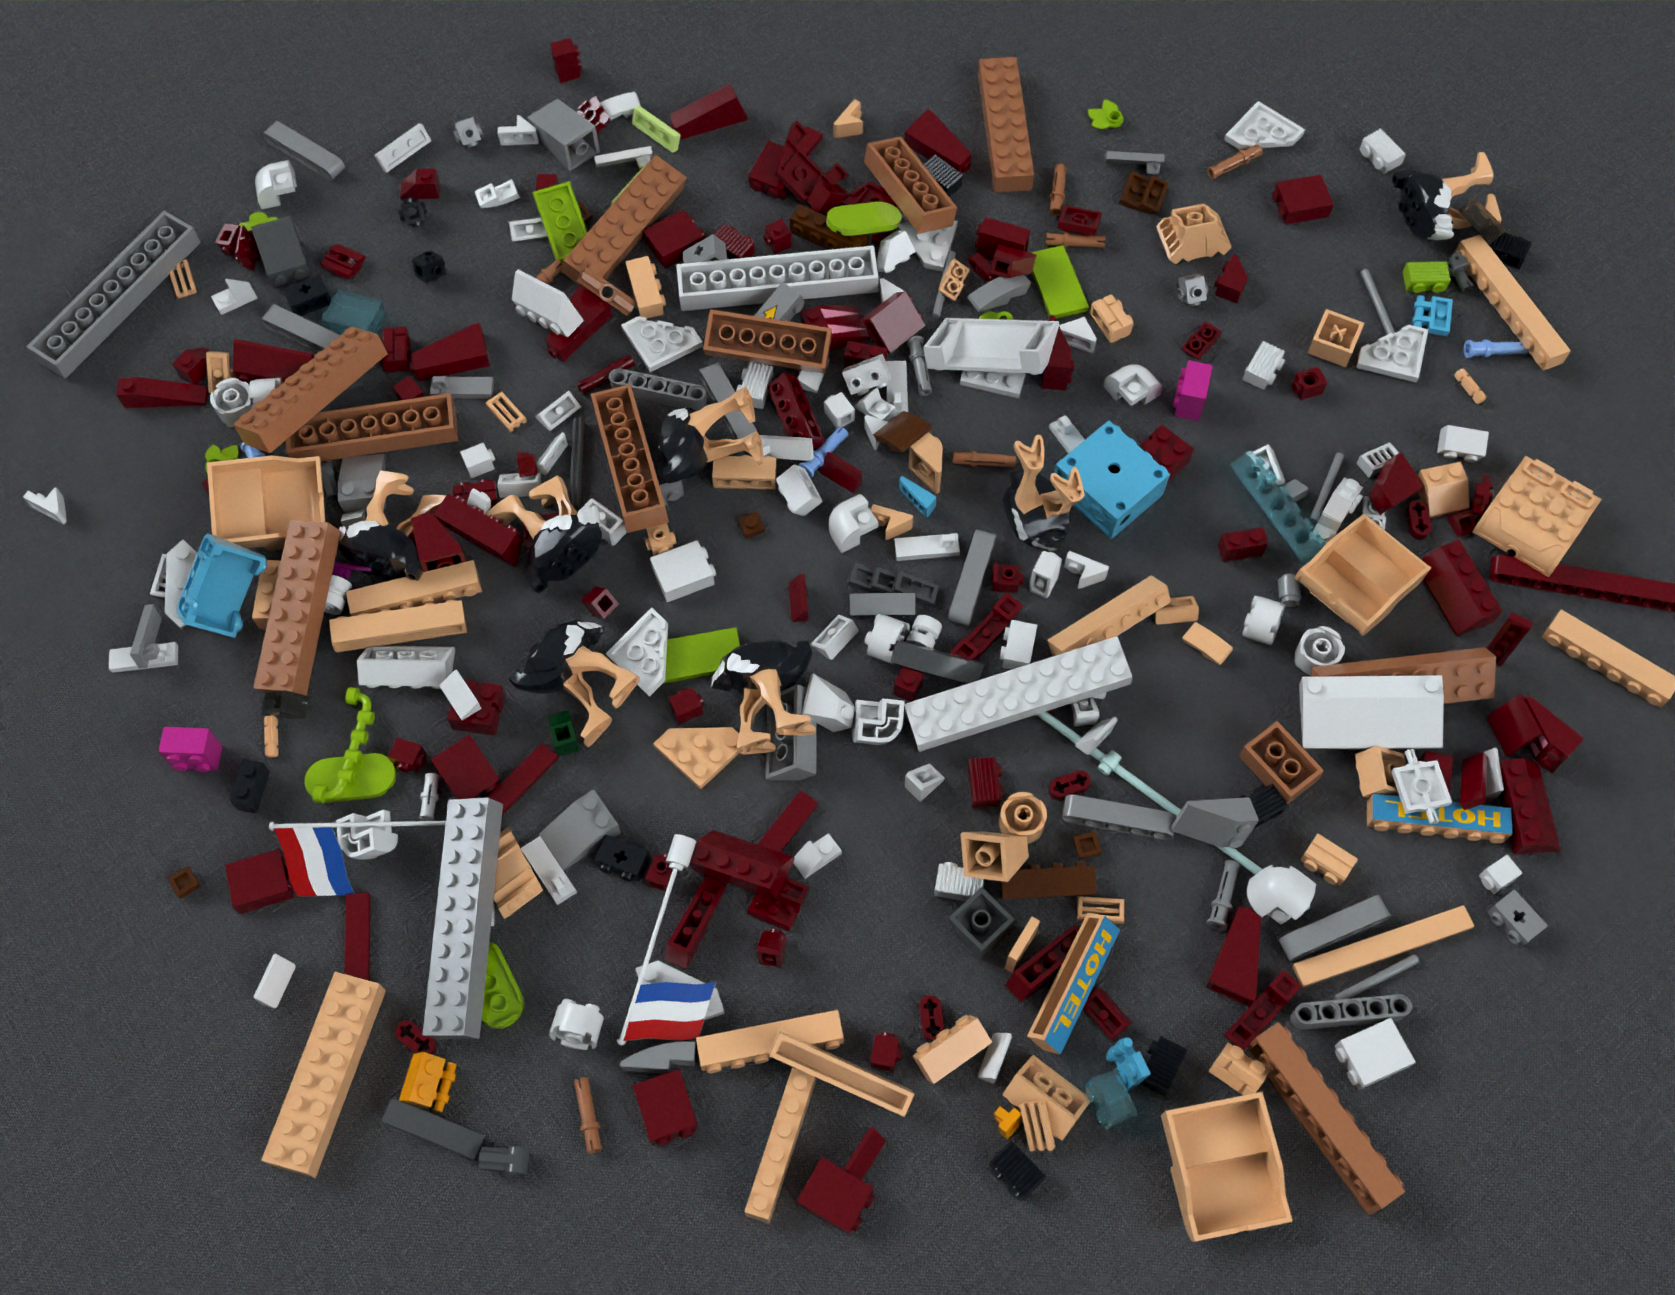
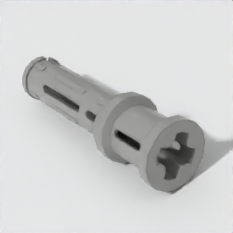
M914 336L906 342L911 353L909 358L914 364L919 395L927 396L929 393H932L923 349L925 341L922 336Z
M1227 860L1225 862L1217 897L1211 903L1212 912L1206 924L1215 930L1224 931L1228 926L1226 923L1228 913L1232 911L1230 901L1240 868L1239 863L1236 861Z

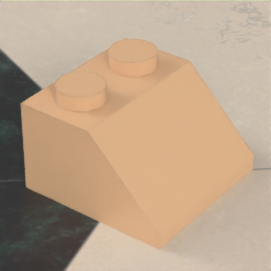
M928 432L910 446L908 468L934 493L938 494L941 483L943 445L938 437H933Z
M1461 462L1420 470L1418 477L1425 487L1417 492L1421 501L1427 505L1430 518L1469 509L1468 478Z
M1375 746L1355 754L1356 769L1360 780L1359 788L1362 797L1370 798L1372 794L1399 796L1391 771L1393 768L1406 766L1405 754L1380 746Z

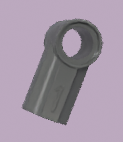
M329 461L321 464L324 503L333 504L338 502V484L335 480L337 479L335 471Z
M482 1147L478 1160L479 1169L502 1171L515 1176H527L530 1149L523 1147H509V1149Z

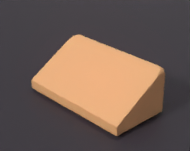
M1194 596L1170 598L1171 602L1153 613L1157 625L1191 622L1198 620L1199 607Z

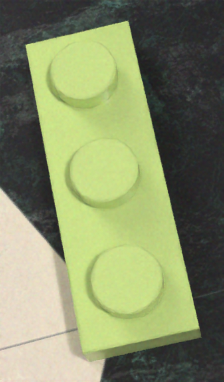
M641 106L635 107L632 124L672 153L678 151L680 134Z

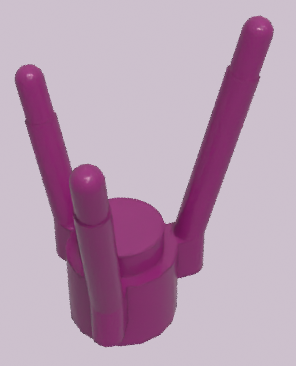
M335 561L332 575L348 579L351 576L352 570L369 572L371 568Z

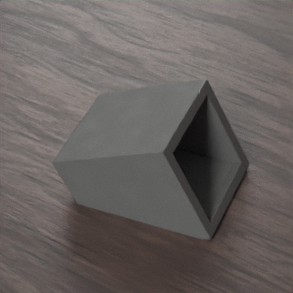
M290 216L251 227L267 276L273 287L311 276L301 240Z

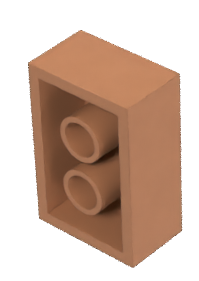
M1278 721L1246 744L1239 755L1243 762L1266 786L1274 784L1287 804L1316 783L1324 772Z

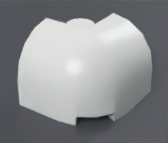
M289 160L268 164L256 174L255 186L261 209L280 206L279 195L295 192V187H297L295 172Z
M1135 364L1124 366L1107 376L1103 386L1115 401L1123 397L1130 406L1138 401L1146 405L1160 396L1162 391V384L1142 365Z
M861 494L838 504L829 517V532L841 553L859 545L861 535L879 527L878 521L868 507V501Z
M883 698L879 702L855 701L856 709L854 723L852 724V740L854 743L881 745L895 739L903 725L904 701Z
M383 809L367 817L352 813L336 820V823L391 822L390 811ZM391 826L337 827V838L341 850L350 858L358 860L373 859L392 851L398 843V834L392 833Z
M1270 865L1249 879L1247 896L1251 906L1258 915L1263 917L1267 914L1282 925L1290 918L1298 919L1306 911L1313 900L1316 883L1292 866L1288 869Z

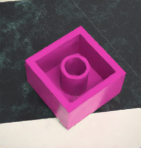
M1188 360L1186 368L1182 367L1172 408H1176L1175 417L1199 422L1207 396L1213 365Z
M164 727L158 752L176 771L185 772L187 769H193L198 772L207 773L209 770H218L223 745L207 728Z

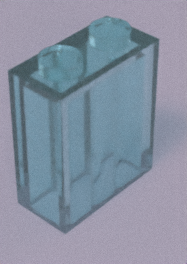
M338 289L336 295L332 297L327 311H324L322 315V322L326 329L342 335L347 328L352 326L376 333L387 312L381 300Z

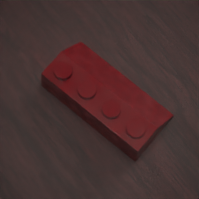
M235 339L233 346V372L239 381H245L248 384L252 380L282 378L284 383L286 378L295 374L302 365L308 363L314 356L312 353Z
M447 494L433 515L448 530L515 568L523 541L518 535L519 531L509 524L505 527L501 524L502 521L493 515L489 517L484 515V511L476 505L470 507L466 504L467 501L459 495L453 497Z
M1460 540L1442 545L1421 559L1431 567L1423 581L1456 636L1496 621L1502 609Z
M1525 758L1501 760L1500 767L1504 790L1500 794L1502 807L1511 808L1512 835L1510 840L1514 855L1559 852L1561 849L1539 765Z
M712 830L696 842L689 864L697 873L777 899L795 858Z

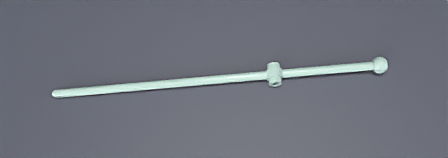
M1048 712L1036 714L1075 744L1082 738ZM1095 748L1090 754L1100 761L1097 769L1104 775L1108 776L1111 772H1115L1168 812L1175 814L1176 817L1181 812V809L1120 766L1118 762L1122 758L1115 751L1111 750L1108 754H1104ZM1218 847L1256 875L1263 870L1236 849Z

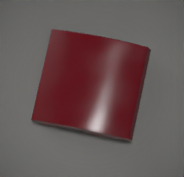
M1522 694L1509 700L1486 718L1506 757L1515 755L1521 748L1532 744L1543 734Z
M786 877L777 899L756 893L747 914L790 932L809 891V886Z

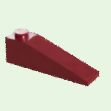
M127 377L118 379L116 396L124 408L205 406L207 404L208 387L143 377Z
M708 876L705 877L667 943L665 961L687 969L717 909L727 884Z
M1075 924L1011 975L1005 986L1021 1003L1060 970L1079 931Z

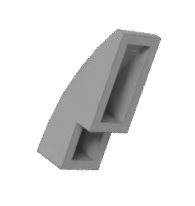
M1025 275L1013 278L1000 276L969 294L967 298L977 311L980 312L1006 305L1011 298L1025 295L1031 282Z
M915 593L850 594V615H915Z
M673 1042L650 1047L622 1060L620 1067L623 1072L666 1074L671 1072V1065L695 1066L697 1045L696 1042Z

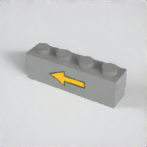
M782 282L754 316L791 322L793 316L802 310L805 301L801 294Z

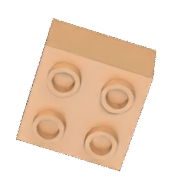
M1326 309L1308 354L1346 367L1364 323Z

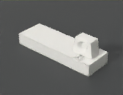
M417 124L383 150L376 153L375 157L383 171L389 172L431 142V139L423 125Z
M651 146L594 156L596 168L637 161L639 169H642L652 158Z
M886 361L892 376L889 382H887L888 385H886L887 402L897 409V413L893 417H896L902 411L908 412L906 361Z
M1065 415L1049 424V429L1068 454L1085 440Z
M760 435L763 444V456L776 457V459L811 461L814 458L812 438Z
M957 533L894 538L896 561L960 556Z
M176 642L157 644L160 648L158 658L149 660L148 667L140 669L178 665V644ZM132 647L110 649L109 670L112 673L139 670L130 656Z
M540 836L521 848L524 856L557 905L577 893Z

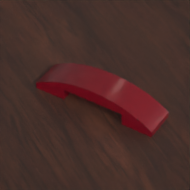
M1006 592L992 607L989 615L966 639L963 638L949 654L975 661L1005 631V628L1011 624V620H1014L1023 605Z
M1283 970L1223 1036L1233 1045L1240 1047L1244 1051L1302 985Z

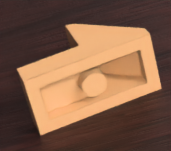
M854 99L834 122L835 138L861 135L863 133V121L860 120L862 115L861 102Z
M213 351L206 353L209 393L216 390V385L219 382L235 377L233 369H230L229 353Z
M875 504L872 505L871 512L878 521L879 526H887L886 541L912 529L913 515Z

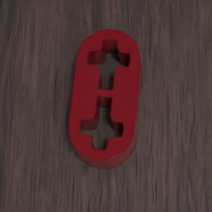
M977 252L968 258L970 267L986 284L999 277V275L990 273L992 265L980 253Z
M1412 501L1406 510L1409 532L1416 540H1424L1431 531L1428 507L1423 501ZM1419 523L1421 530H1424L1423 532H1421L1420 529H1416Z
M1080 770L1058 777L1050 783L1049 795L1054 800L1061 801L1065 800L1067 795L1082 794L1090 786V776L1085 771ZM1077 778H1079L1081 781L1085 780L1083 786H1081L1079 783L1074 784L1076 783ZM1056 785H1059L1060 788L1066 787L1063 789V793L1060 794L1059 791H1054Z
M929 995L921 1000L919 1012L923 1037L931 1043L937 1037L932 1036L930 1032L926 1031L930 1029V1022L934 1021L935 1029L940 1030L936 1035L944 1030L939 999ZM927 1002H931L932 1006L937 1007L934 1008L933 1016L929 1017L928 1009H924L927 1006Z
M405 1020L397 1025L395 1030L396 1037L415 1054L421 1052L435 1054L437 1050L436 1042L432 1037L422 1036L423 1030L415 1023ZM411 1028L410 1031L415 1037L411 1039L407 1035L404 1036L403 1029L409 1030ZM421 1040L425 1044L428 1043L430 1049L428 1051L422 1050L417 1042Z

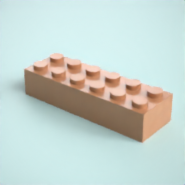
M901 136L867 143L864 163L919 234L953 226L957 206Z
M710 309L703 350L705 355L826 374L832 328Z

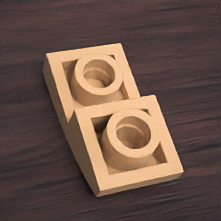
M956 259L951 260L938 291L953 302L956 301L970 269Z
M1197 622L1182 637L1184 643L1201 651L1203 657L1218 665H1221L1233 651L1232 646Z

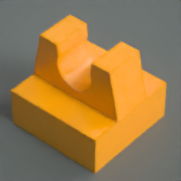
M1001 1106L994 1112L995 1120L999 1123V1132L1008 1140L1022 1124V1114L1015 1108L1009 1113Z

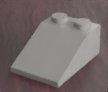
M385 454L342 459L338 479V502L344 513L362 509L367 511L366 508L374 496L380 470L385 471Z
M593 789L573 802L539 836L564 871L600 848L606 835L615 838L621 832L617 822Z
M1249 797L1187 801L1172 824L1171 829L1173 832L1221 848H1238L1243 845L1259 819Z

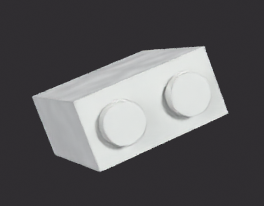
M698 540L650 558L652 570L666 602L715 585L714 576H716L714 566L713 564H708L706 560L709 558L704 546H700Z
M1391 1018L1342 1039L1335 1045V1053L1338 1060L1345 1064L1348 1070V1078L1353 1085H1356L1358 1090L1405 1070L1415 1063L1413 1056Z

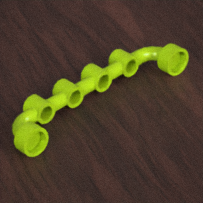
M349 687L346 692V704L358 705L361 702L363 707L358 712L357 725L351 733L349 749L345 751L343 768L338 772V783L332 790H328L326 785L317 784L313 790V802L324 804L327 799H334L340 796L347 784L355 782L356 772L352 770L353 764H360L362 760V751H358L360 744H367L369 735L364 730L366 725H373L375 719L374 712H370L372 707L370 698L366 694L361 693L359 688Z

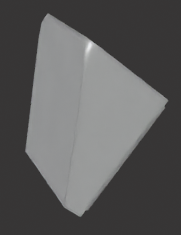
M1294 479L1278 487L1277 490L1290 505L1306 497L1309 488Z

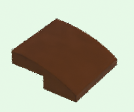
M1132 170L1118 203L1144 213L1157 214L1169 183L1154 175H1151L1148 179Z
M902 411L875 432L873 436L877 442L887 443L891 451L902 453L933 428L922 418Z

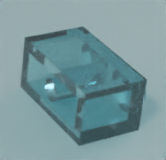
M1118 1069L1091 1078L1086 1084L1087 1097L1094 1103L1097 1109V1119L1101 1125H1104L1106 1130L1132 1121L1138 1115Z

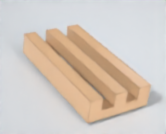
M185 259L183 263H178L176 268L169 272L177 298L197 293L189 263ZM185 267L191 290L187 289L181 268ZM174 270L178 271L183 288L182 293H180Z
M503 392L485 402L488 409L510 433L514 431V427H520V423L524 424L527 422L526 417ZM499 399H502V400H503V402H504V403L512 410V412L518 417L517 419H515V418L508 412V410L499 402ZM493 403H495V405L505 414V416L511 421V423H509L504 418V416L495 408Z
M1078 896L1077 921H1084L1087 914H1082V912L1117 914L1119 916L1106 917L1112 923L1123 924L1124 899ZM1083 903L1119 906V909L1084 907Z
M1045 1100L1022 1101L1020 1110L1029 1150L1035 1151V1149H1039V1151H1044V1149H1048V1151H1053L1055 1143ZM1036 1107L1039 1108V1113L1041 1117L1046 1142H1043L1040 1119H1038Z

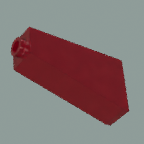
M731 84L670 114L672 119L670 126L680 134L681 139L748 120L744 108Z
M927 109L905 131L904 141L906 144L928 160L936 154L937 157L951 165L959 173H966L970 169L971 153L930 109Z
M581 284L576 288L570 298V302L584 321L568 338L551 331L546 339L548 354L562 362L567 360L612 317L610 305Z
M480 322L412 353L413 362L409 363L412 375L416 374L418 381L432 379L433 376H447L490 366Z
M1238 907L1234 913L1205 988L1248 1007L1256 999L1261 916L1256 914L1253 909Z

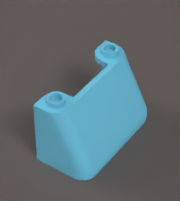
M206 534L177 605V614L182 622L186 625L235 638L237 632H240L243 626V619H241L239 614L240 608L253 576H258L266 569L267 561L265 556L217 536Z

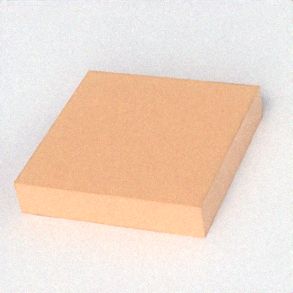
M1031 917L1008 955L1005 969L1011 973L1016 969L1036 935L1040 921L1034 917Z

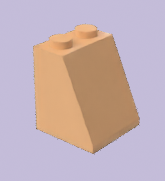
M985 831L961 833L964 876L1008 882L1029 858L1027 836Z

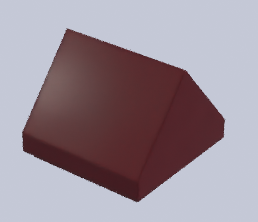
M518 451L519 477L538 474L535 455Z

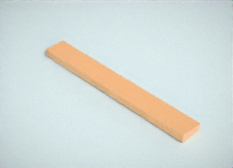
M1463 905L1294 963L1292 967L1303 988L1473 929L1475 926Z

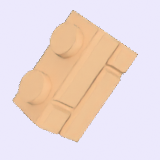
M1111 294L1092 303L1090 314L1110 343L1131 334L1133 319L1123 311V305L1120 300H1116Z
M1318 833L1300 859L1304 863L1305 868L1312 872H1319L1328 883L1339 886L1344 882L1358 858Z
M1230 1043L1226 1044L1209 1070L1210 1073L1241 1095L1256 1093L1270 1072L1262 1062L1251 1059L1244 1054L1240 1047Z

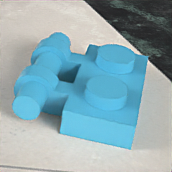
M1417 296V301L1414 303L1415 316L1412 319V325L1420 328L1428 326V333L1448 336L1453 299L1432 296L1430 302H1427L1424 296ZM1423 312H1429V317L1423 316Z
M1130 1038L1120 1039L1116 1042L1115 1046L1108 1050L1106 1055L1108 1062L1116 1063L1117 1067L1114 1069L1116 1080L1125 1092L1136 1087L1151 1074L1140 1051L1135 1053L1132 1047L1133 1042Z

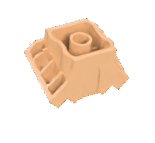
M1205 204L1173 209L1171 217L1163 218L1156 226L1167 256L1174 264H1177L1182 258L1187 262L1201 257L1209 256L1212 258L1217 251L1225 255L1231 248L1219 214Z
M509 827L500 832L494 901L504 919L543 891Z

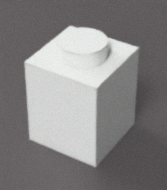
M842 392L831 395L824 401V413L836 429L839 426L844 427L855 421V409Z
M484 442L460 452L471 479L494 470L492 461L495 460L491 449H486Z
M1506 855L1487 867L1479 877L1485 888L1495 894L1514 882L1523 873L1512 859Z

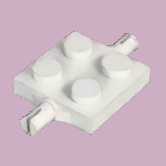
M1414 749L1406 750L1404 753L1409 764L1393 768L1391 771L1405 814L1418 811L1426 812L1429 824H1436L1439 820L1435 809L1450 806L1452 803L1438 761H1418Z

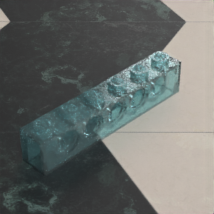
M1250 450L1232 462L1230 466L1304 566L1317 555L1326 543L1319 534L1315 536L1311 531L1314 527L1307 518L1302 519L1299 515L1301 510L1295 502L1290 503L1287 499L1289 494L1282 485L1278 487L1275 483L1277 478L1270 469L1266 471L1263 467L1265 462L1259 454L1254 455ZM1253 472H1260L1257 478H1250ZM1265 488H1272L1269 494H1262ZM1277 504H1284L1283 509L1278 511L1274 510V507ZM1294 519L1297 521L1292 527L1286 526L1289 520ZM1301 536L1309 537L1305 543L1298 542Z

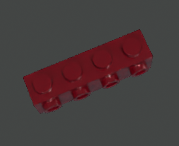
M783 372L768 386L771 394L770 397L776 406L777 414L781 418L784 431L788 437L812 438L814 451L825 440L798 377Z

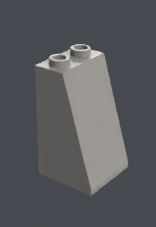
M559 99L548 103L545 107L527 117L528 123L536 128L538 139L568 171L600 153L595 126Z

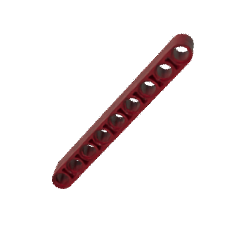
M1496 555L1491 558L1490 580L1496 583L1675 612L1674 583L1560 564L1557 565L1550 577H1547L1515 557Z

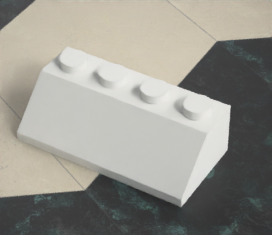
M520 270L515 272L512 301L517 306L515 308L516 311L523 317L525 315L528 316L534 323L536 321L539 322L546 329L549 327L555 334H562L568 338L584 320L565 293Z
M376 646L366 648L357 659L359 685H366L369 688H375L380 685L388 686L389 688L410 686V688L414 689L432 686L434 689H441L439 685L453 671L455 647Z

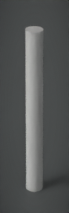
M954 251L948 252L942 278L951 260L955 259L956 253ZM939 291L932 317L935 319L940 318L945 295Z
M1364 269L1361 271V275L1386 334H1394L1395 331L1368 269Z
M1336 453L1310 516L1309 521L1316 524L1319 520L1344 458L1342 453Z
M1413 954L1334 995V999H1350L1419 963V959Z

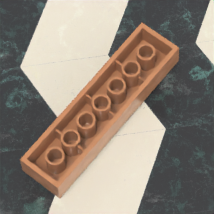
M1017 57L979 59L978 80L994 193L1032 190L1034 170Z
M655 154L564 259L561 272L579 285L580 283L577 282V279L585 267H588L607 280L644 236L643 230L652 226L681 193L687 177Z
M353 326L347 328L341 336L331 341L329 346L318 352L312 360L302 365L295 374L286 378L285 382L278 388L273 389L267 397L257 402L249 412L240 416L233 426L244 444L267 453L275 450L388 354L379 335Z
M631 384L592 393L591 398L627 533L669 523Z
M451 393L320 412L286 439V453L290 458L320 456L321 461L459 441L455 405Z
M289 521L253 687L267 695L306 698L341 534L340 530L329 523Z
M1485 647L1316 666L1311 667V677L1442 675L1445 704L1495 698L1496 656Z
M1278 1022L1257 1036L1246 1050L1254 1060L1262 1062L1265 1068L1270 1071L1267 1075L1268 1080L1368 1216L1381 1210L1405 1193L1400 1178L1396 1174L1391 1173L1386 1166L1385 1158L1370 1145L1371 1141L1368 1135L1358 1129L1354 1123L1353 1115L1340 1105L1335 1091L1326 1086L1320 1071L1311 1066L1305 1051L1301 1047H1297L1293 1042L1290 1031L1285 1026L1282 1027Z

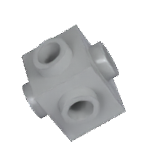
M473 117L453 123L456 130L453 134L457 143L460 142L462 146L466 145L467 148L478 145L477 141L481 140L480 135H482L479 123L475 124ZM466 130L470 131L468 137L465 135Z
M1194 274L1178 278L1179 288L1177 293L1181 302L1189 306H1197L1201 304L1200 301L1207 300L1208 286L1204 276Z

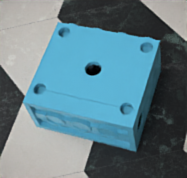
M1109 420L1060 460L1054 470V473L1068 480L1072 468L1076 467L1078 469L1085 496L1073 506L1110 539L1114 538L1163 495L1170 476L1164 466L1159 465L1148 452L1143 451L1137 445L1135 440L1126 436L1119 426L1114 425Z

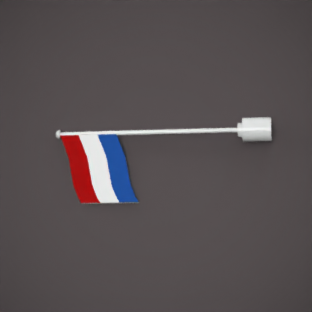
M446 821L274 824V822H271L269 829L275 831L283 849L289 880L297 896H329L355 894L347 878L342 850L332 827L446 825Z
M674 834L666 862L670 864L669 868L673 869L623 1030L620 1039H617L619 1045H624L626 1041L648 1038L676 1041L691 1040L700 1037L716 981L704 984L662 982L642 985L677 871H682L683 868L689 867L696 840L684 835Z

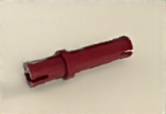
M627 354L616 362H610L609 366L576 383L581 394L584 395L593 388L608 381L612 370L617 368L627 370L635 366V362L631 355Z

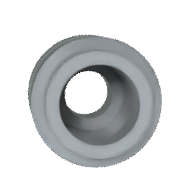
M1285 574L1278 579L1279 601L1285 604V607H1295L1299 605L1301 600L1300 582L1294 579V574Z

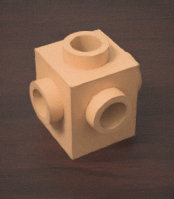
M667 523L646 528L648 538H645L647 550H652L653 556L674 549L673 545L677 544L674 531L669 532Z

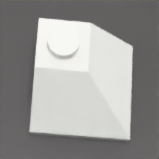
M810 674L801 714L810 716L811 720L832 732L851 728L856 708L846 692L816 674Z

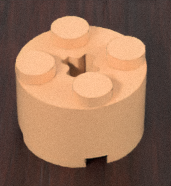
M1018 792L1012 794L1001 808L999 827L1002 834L1027 836L1028 844L1038 840L1047 819L1046 807L1041 800L1034 797L1031 793Z

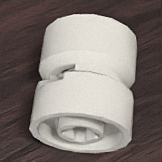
M332 575L324 612L333 615L342 613L346 602L344 599L347 598L346 591L352 589L350 582L339 576Z
M918 615L913 623L912 631L909 632L905 642L933 648L942 625L933 617Z

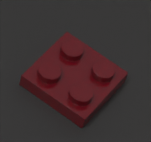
M1064 205L1057 228L1062 229L1064 232L1081 233L1083 236H1096L1102 212Z

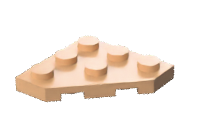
M732 727L668 729L653 745L701 790L739 754L737 750L739 733Z

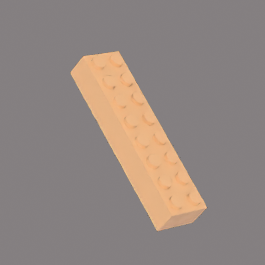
M334 972L261 1161L270 1166L316 1178L386 992L379 983Z

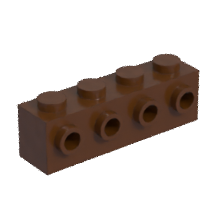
M800 204L790 217V231L792 234L828 250L868 246V234L845 236L840 231L834 232L827 226V216Z
M1075 862V867H1065V863L1051 864V868L1043 869L1042 864L1028 865V869H1018L1008 882L1000 881L1001 899L1097 894L1095 866H1089L1088 862Z

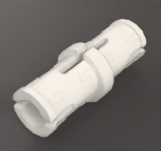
M435 773L425 774L424 790L420 795L422 805L419 817L422 820H434L436 801L439 800L437 789L440 777ZM431 789L430 803L428 805L429 791Z

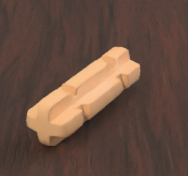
M1464 368L1458 370L1454 375L1455 378L1462 382L1461 385L1470 396H1473L1472 399L1476 404L1483 402L1486 399L1485 393L1482 390L1479 391L1480 387L1471 376H1467L1469 374Z
M270 715L264 718V725H266L264 728L265 755L267 758H275L278 756V729L276 728L278 726V719L275 715Z

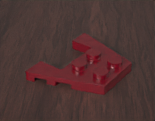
M796 120L790 127L774 175L800 202L808 199L818 182L836 184L848 177L849 174L838 162L826 174L815 165L798 147L809 132Z
M871 181L850 193V196L845 200L836 202L834 206L885 202L899 209L886 190ZM825 209L823 211V215L827 216L829 210L831 209ZM893 230L875 233L872 237V243L880 246L881 240L892 234Z

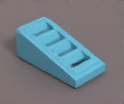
M904 476L900 477L899 490L928 518L936 507V496Z

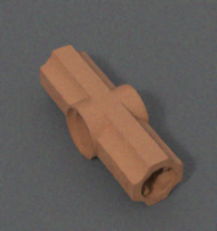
M588 267L582 270L577 279V282L626 316L636 304L635 300ZM609 286L611 287V294L605 297L602 295V289Z

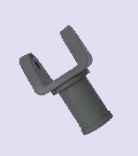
M1460 253L1452 254L1449 262H1447V265L1450 267L1448 270L1449 275L1456 280L1461 292L1467 291L1473 287L1465 273L1469 262Z

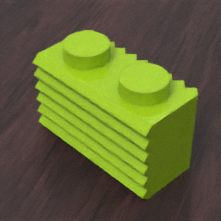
M1447 261L1407 262L1403 270L1406 291L1414 293L1424 291L1439 293L1445 291L1451 279Z

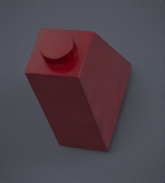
M1402 452L1385 462L1368 498L1381 515L1425 486Z

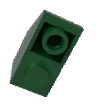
M569 710L547 716L558 757L580 751Z

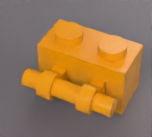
M425 1052L413 1054L399 1101L417 1108H429L432 1106L433 1101H436L433 1111L442 1113L445 1104H448L450 1098L448 1093L451 1083L456 1078L454 1073L457 1064L448 1062L445 1071H443L446 1059ZM441 1079L439 1092H436L439 1080Z

